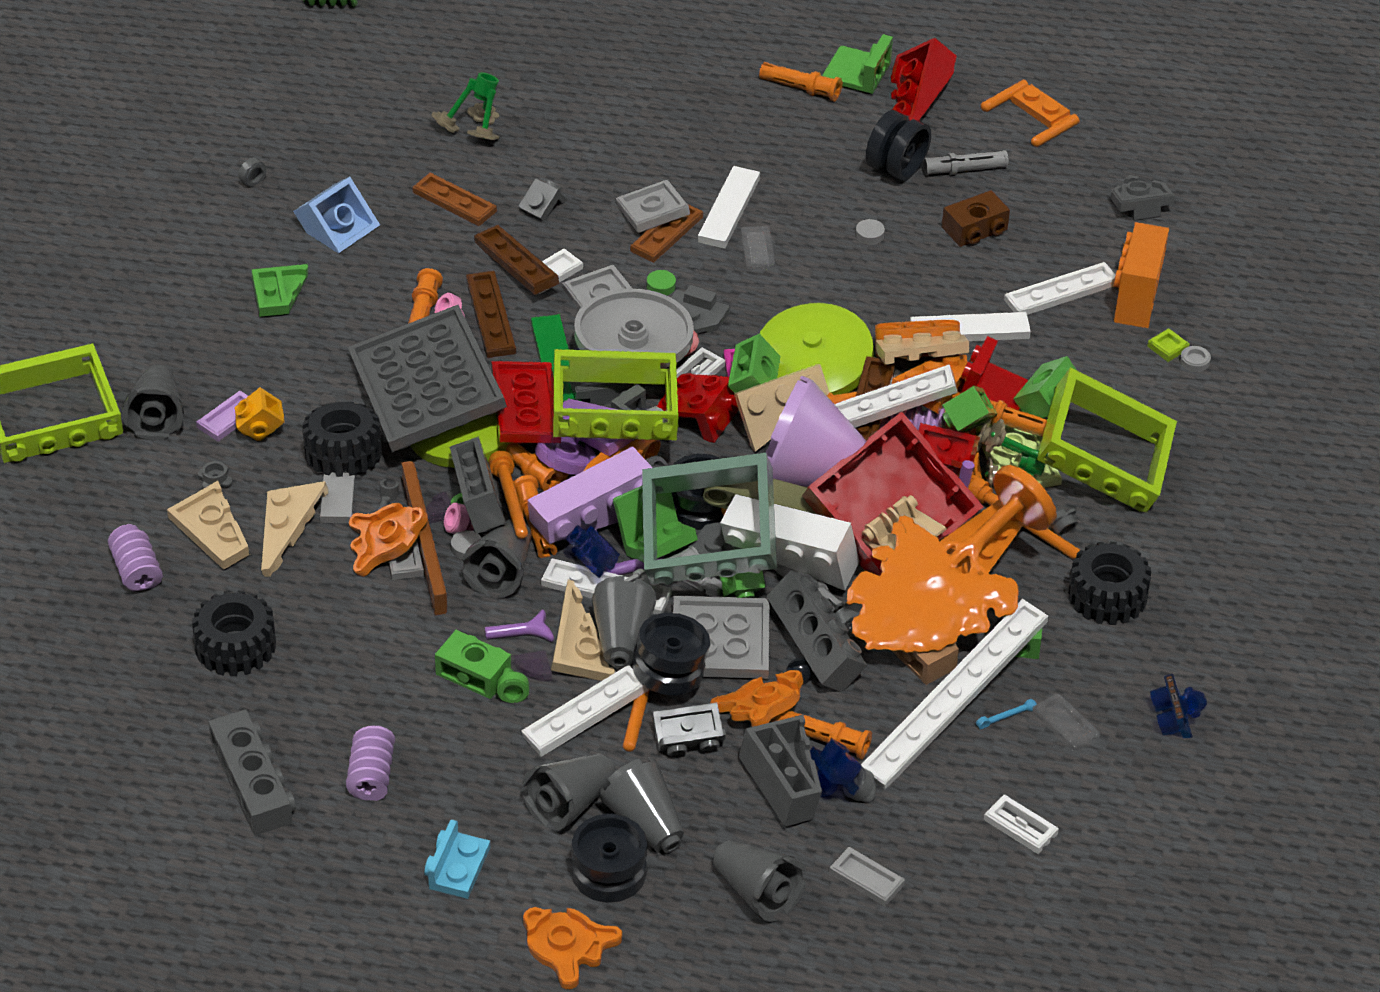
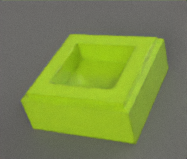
M1168 328L1148 340L1147 347L1169 362L1181 355L1182 351L1189 347L1190 344Z

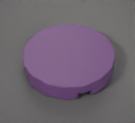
M561 437V443H537L535 447V454L543 463L567 474L577 475L583 472L587 464L596 457L595 452L588 444H585V447L578 444L579 439L574 437Z

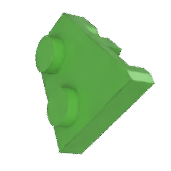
M307 264L252 269V282L259 317L289 314L308 277Z

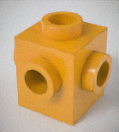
M261 387L234 407L237 429L243 435H248L256 441L263 440L285 423L282 401Z

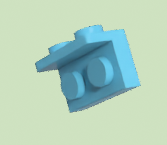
M450 820L446 830H441L438 835L435 855H430L425 865L424 874L428 876L429 889L468 899L491 848L490 840L458 833V821Z

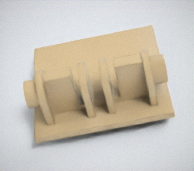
M912 495L908 497L903 496L893 505V508L889 507L886 509L887 515L882 512L879 514V517L864 526L865 530L862 531L864 538L861 540L871 549L885 545L895 549L896 535L891 534L893 523L898 522L899 517L904 515L913 518L916 524L925 528L926 531L936 537L943 533L946 527L917 510L915 507L918 503Z

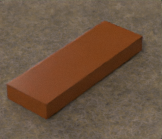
M432 173L426 175L412 187L414 194L477 226L482 225L497 212L496 205Z
M688 204L689 215L648 229L630 246V252L654 263L703 218V211Z

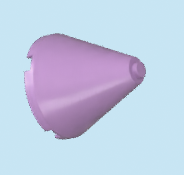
M801 376V380H798L779 417L766 453L773 467L774 479L808 488V486L839 461L858 451L865 444L866 440L813 380Z

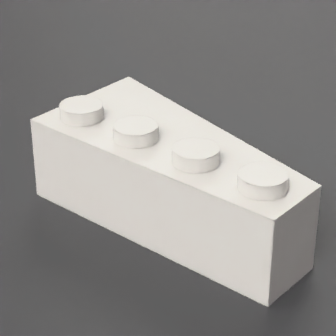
M735 494L720 522L725 542L741 549L761 547L759 500ZM774 504L777 563L802 574L807 573L817 580L846 590L860 562L851 523Z

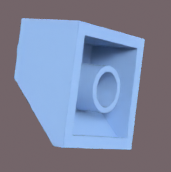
M350 176L335 183L293 211L307 234L337 253H340L380 226Z

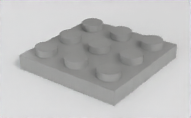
M674 596L673 613H680L694 618L705 627L710 636V648L705 661L706 666L703 677H762L763 679H768L769 600L767 598Z

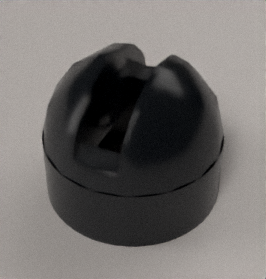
M796 658L788 664L786 672L789 670L801 672L803 677L802 685L807 684L811 680L812 668L807 660Z

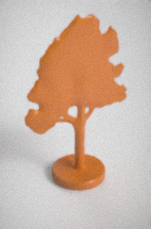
M1013 465L1001 467L993 477V485L999 500L1004 506L974 534L960 542L947 541L941 543L938 537L916 524L913 518L905 515L900 516L898 522L893 523L891 534L896 535L895 549L888 545L872 549V557L882 561L881 569L883 572L881 575L863 571L847 590V604L858 603L863 605L860 614L852 620V633L856 637L865 640L867 643L865 648L867 650H904L906 653L913 651H939L946 645L954 644L959 635L967 636L971 633H987L990 628V622L987 617V610L989 608L994 609L995 616L997 617L1012 615L1018 608V584L1012 578H1006L998 574L990 575L981 564L979 553L983 545L1013 516L1022 524L1038 531L1046 530L1054 523L1057 518L1056 507L1044 487L1032 475ZM955 548L952 554L946 553L948 549ZM968 555L971 568L969 573L963 574L957 571L956 566Z

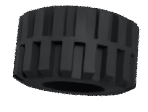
M351 401L327 403L320 408L313 409L312 413L307 414L305 421H303L305 459H307L308 465L312 466L313 470L317 472H323L329 476L331 473H336V477H343V473H349V476H352L358 472L367 471L368 467H373L376 464V460H379L381 457L379 417L374 413L373 409L366 408L364 404H355Z
M1110 541V544L1097 542L1096 546L1091 544L1086 546L1085 551L1080 550L1072 562L1068 590L1070 603L1075 604L1074 609L1078 613L1084 611V618L1090 620L1091 617L1096 618V623L1102 624L1103 620L1109 621V625H1116L1117 620H1121L1122 624L1128 623L1130 616L1136 619L1139 617L1140 611L1143 612L1146 608L1152 573L1151 567L1148 566V560L1146 557H1141V552L1137 549L1131 550L1130 546L1126 544L1118 545L1117 542Z
M238 590L237 593L224 591L223 595L215 594L211 596L210 601L204 600L200 604L201 608H196L194 618H192L195 652L198 655L199 662L201 664L205 663L206 669L212 671L216 668L217 674L223 676L225 671L230 672V676H238L237 672L244 671V675L251 673V668L255 667L259 670L263 667V661L268 663L271 660V653H275L276 649L274 616L271 607L267 606V602L263 598L258 599V596L254 593L247 595L245 591ZM233 631H241L238 633H228Z

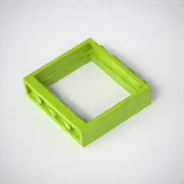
M93 343L0 365V395L90 373L105 410L104 414L9 437L5 436L0 422V454L3 463L21 461L24 458L43 453L50 454L55 450L72 446L78 447L88 442L111 439L116 435L123 434L121 413ZM89 356L90 360L82 361L83 357Z
M555 349L553 437L677 440L678 394L676 353ZM561 360H569V366H562ZM670 363L669 369L660 368V364ZM563 381L665 384L666 411L563 408ZM563 416H569V419H563Z
M1070 367L1056 385L1037 460L1138 511L1147 512L1161 493L1177 421ZM1070 402L1155 444L1147 482L1061 440Z

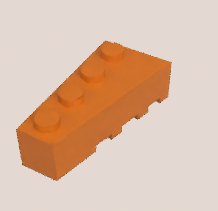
M1135 222L1133 232H1127L1114 282V287L1119 288L1114 318L1115 323L1149 328L1151 312L1165 257L1169 228Z
M1000 500L996 501L940 542L964 541L1004 505ZM1014 516L983 545L979 553V560L988 573L1024 525ZM955 548L948 549L946 553L952 554ZM967 555L957 564V571L963 574L969 573L971 568L970 557Z

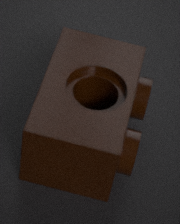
M990 190L943 207L942 228L959 247L975 244L981 239L992 235H1000L1005 230H1008L1010 209Z

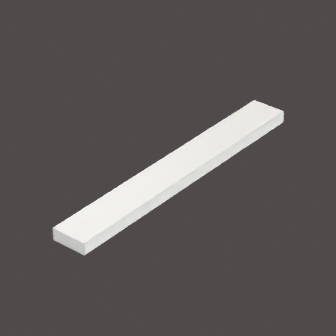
M1022 599L1018 603L1016 611L1012 615H1006L860 765L873 773L875 784L885 790L1041 630L1048 622V615Z

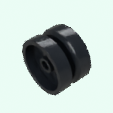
M895 110L886 112L878 120L868 140L866 148V162L868 166L879 171H887L890 176L901 181L909 180L920 169L923 159L926 158L931 143L930 126L915 119L909 120L907 115Z
M697 453L684 456L674 462L673 465L722 458L711 454ZM704 488L671 492L678 522L695 528V530H702L705 525L721 522L724 516L721 512V507L708 504L704 500Z
M666 612L651 616L643 622L639 629L637 649L633 659V673L641 684L649 690L660 694L681 695L691 692L699 686L704 676L705 661L710 648L708 632L694 618L680 613Z
M602 814L585 820L575 830L572 838V876L574 884L582 894L600 902H620L634 896L643 887L647 876V840L645 832L638 823L626 816Z

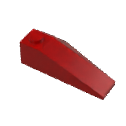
M936 38L898 54L891 74V82L897 83V90L895 89L891 92V98L897 99L898 103L892 110L907 115L909 120L915 119L919 121L952 77L957 56Z

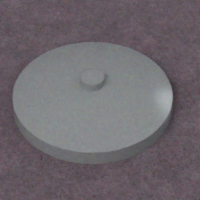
M618 289L602 293L590 299L580 308L575 318L574 337L579 350L676 353L677 363L688 353L692 346L694 325L685 307L669 296L645 289ZM661 363L660 368H667L670 363Z

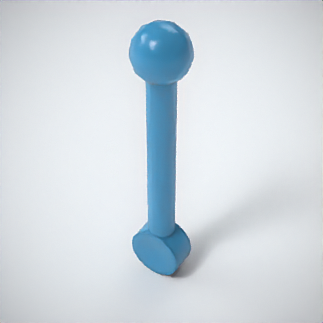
M1028 699L1024 705L989 718L983 716L976 721V725L981 730L994 722L1026 710L1034 711L1037 708V703L1033 699Z

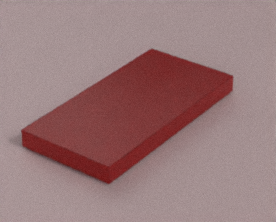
M492 361L491 372L507 405L506 408L496 412L499 442L561 443V437H553L554 377L552 363Z

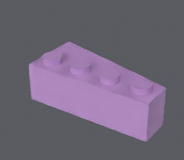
M632 446L528 499L529 521L549 544L618 523L613 499L642 486V469L652 468V466Z

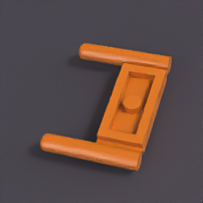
M1024 79L981 103L982 111L988 112L1011 100L1012 103L1046 125L1048 129L1031 139V144L1034 147L1043 145L1080 122L1076 114L1071 115L1069 109L1032 84L1029 85Z

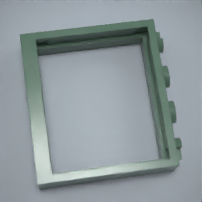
M767 453L642 469L644 570L651 584L665 583L669 585L675 581H701L706 577H732L738 573H760L761 570L777 569L773 467ZM758 481L761 547L657 560L656 494Z

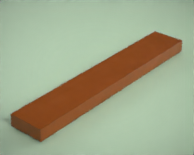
M413 461L402 462L403 485L408 506L412 508L420 507L426 512L415 464ZM427 520L424 527L420 530L417 542L436 616L447 613V593L429 521Z

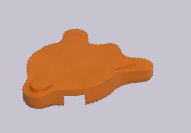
M400 503L389 504L371 514H353L349 519V526L354 531L360 533V536L350 544L351 549L358 555L353 565V571L357 575L365 577L379 564L403 555L417 539L420 530L428 520V514L420 507H403Z
M789 670L784 673L775 674L777 681L763 683L762 677H759L744 684L740 689L732 693L714 697L710 703L717 702L719 713L729 711L733 721L748 720L751 722L752 727L767 724L772 718L788 711L799 701L803 677L798 670Z
M532 907L523 915V925L527 930V944L530 953L541 964L550 967L556 972L559 983L564 989H573L578 986L579 965L599 966L603 951L607 948L618 946L622 942V930L619 927L596 924L586 915L575 909L567 908V913H552V909Z

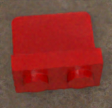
M987 336L982 346L976 345L970 360L964 368L961 378L966 381L961 393L973 386L983 388L989 400L995 402L1005 401L1007 407L1019 411L1020 408L1013 398L1028 382V379L990 363L998 340Z
M691 373L682 374L677 378L678 417L696 418L703 439L715 443L739 411L734 392L728 386L730 377ZM666 394L657 404V407L663 411H666Z
M920 423L918 431L929 442L939 460L957 476L960 474L963 461L969 460L974 463L980 439L979 436Z

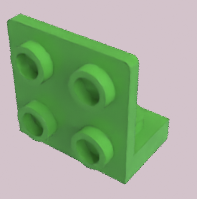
M883 34L878 43L872 45L870 53L840 46L823 76L833 79L840 77L843 82L842 86L873 94L891 64L893 37Z
M642 485L615 497L613 503L626 556L638 559L644 563ZM672 493L656 494L657 558L698 539L695 528L678 522Z

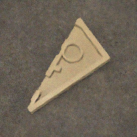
M325 481L267 492L261 567L264 577H271V574L278 570L283 562L281 558L282 553L287 546H294L305 529V524L315 514L314 505L320 496H327L329 489Z
M568 580L551 670L603 681L614 674L615 670L613 667H609L604 659L601 642L597 637L598 631L590 613H586L581 603L583 597L579 588L575 586L573 580Z

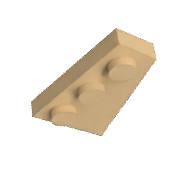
M959 331L943 332V336L931 337L930 333L913 334V338H902L901 335H885L884 340H876V352L884 364L895 363L894 357L913 361L919 360L922 357V353H928L932 357L969 353V340L965 335H961Z
M820 364L734 393L753 451H757L771 440L772 433L797 381L801 380V376L813 380L826 395L829 394Z
M218 481L167 509L168 518L223 570L249 555L248 544L237 521L233 518L229 503L224 498Z

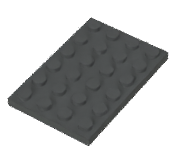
M459 305L348 347L373 409L379 417V423L392 452L408 448L414 443L436 437L442 432L457 426H464L470 421L485 415H492L498 410L507 407L503 394Z

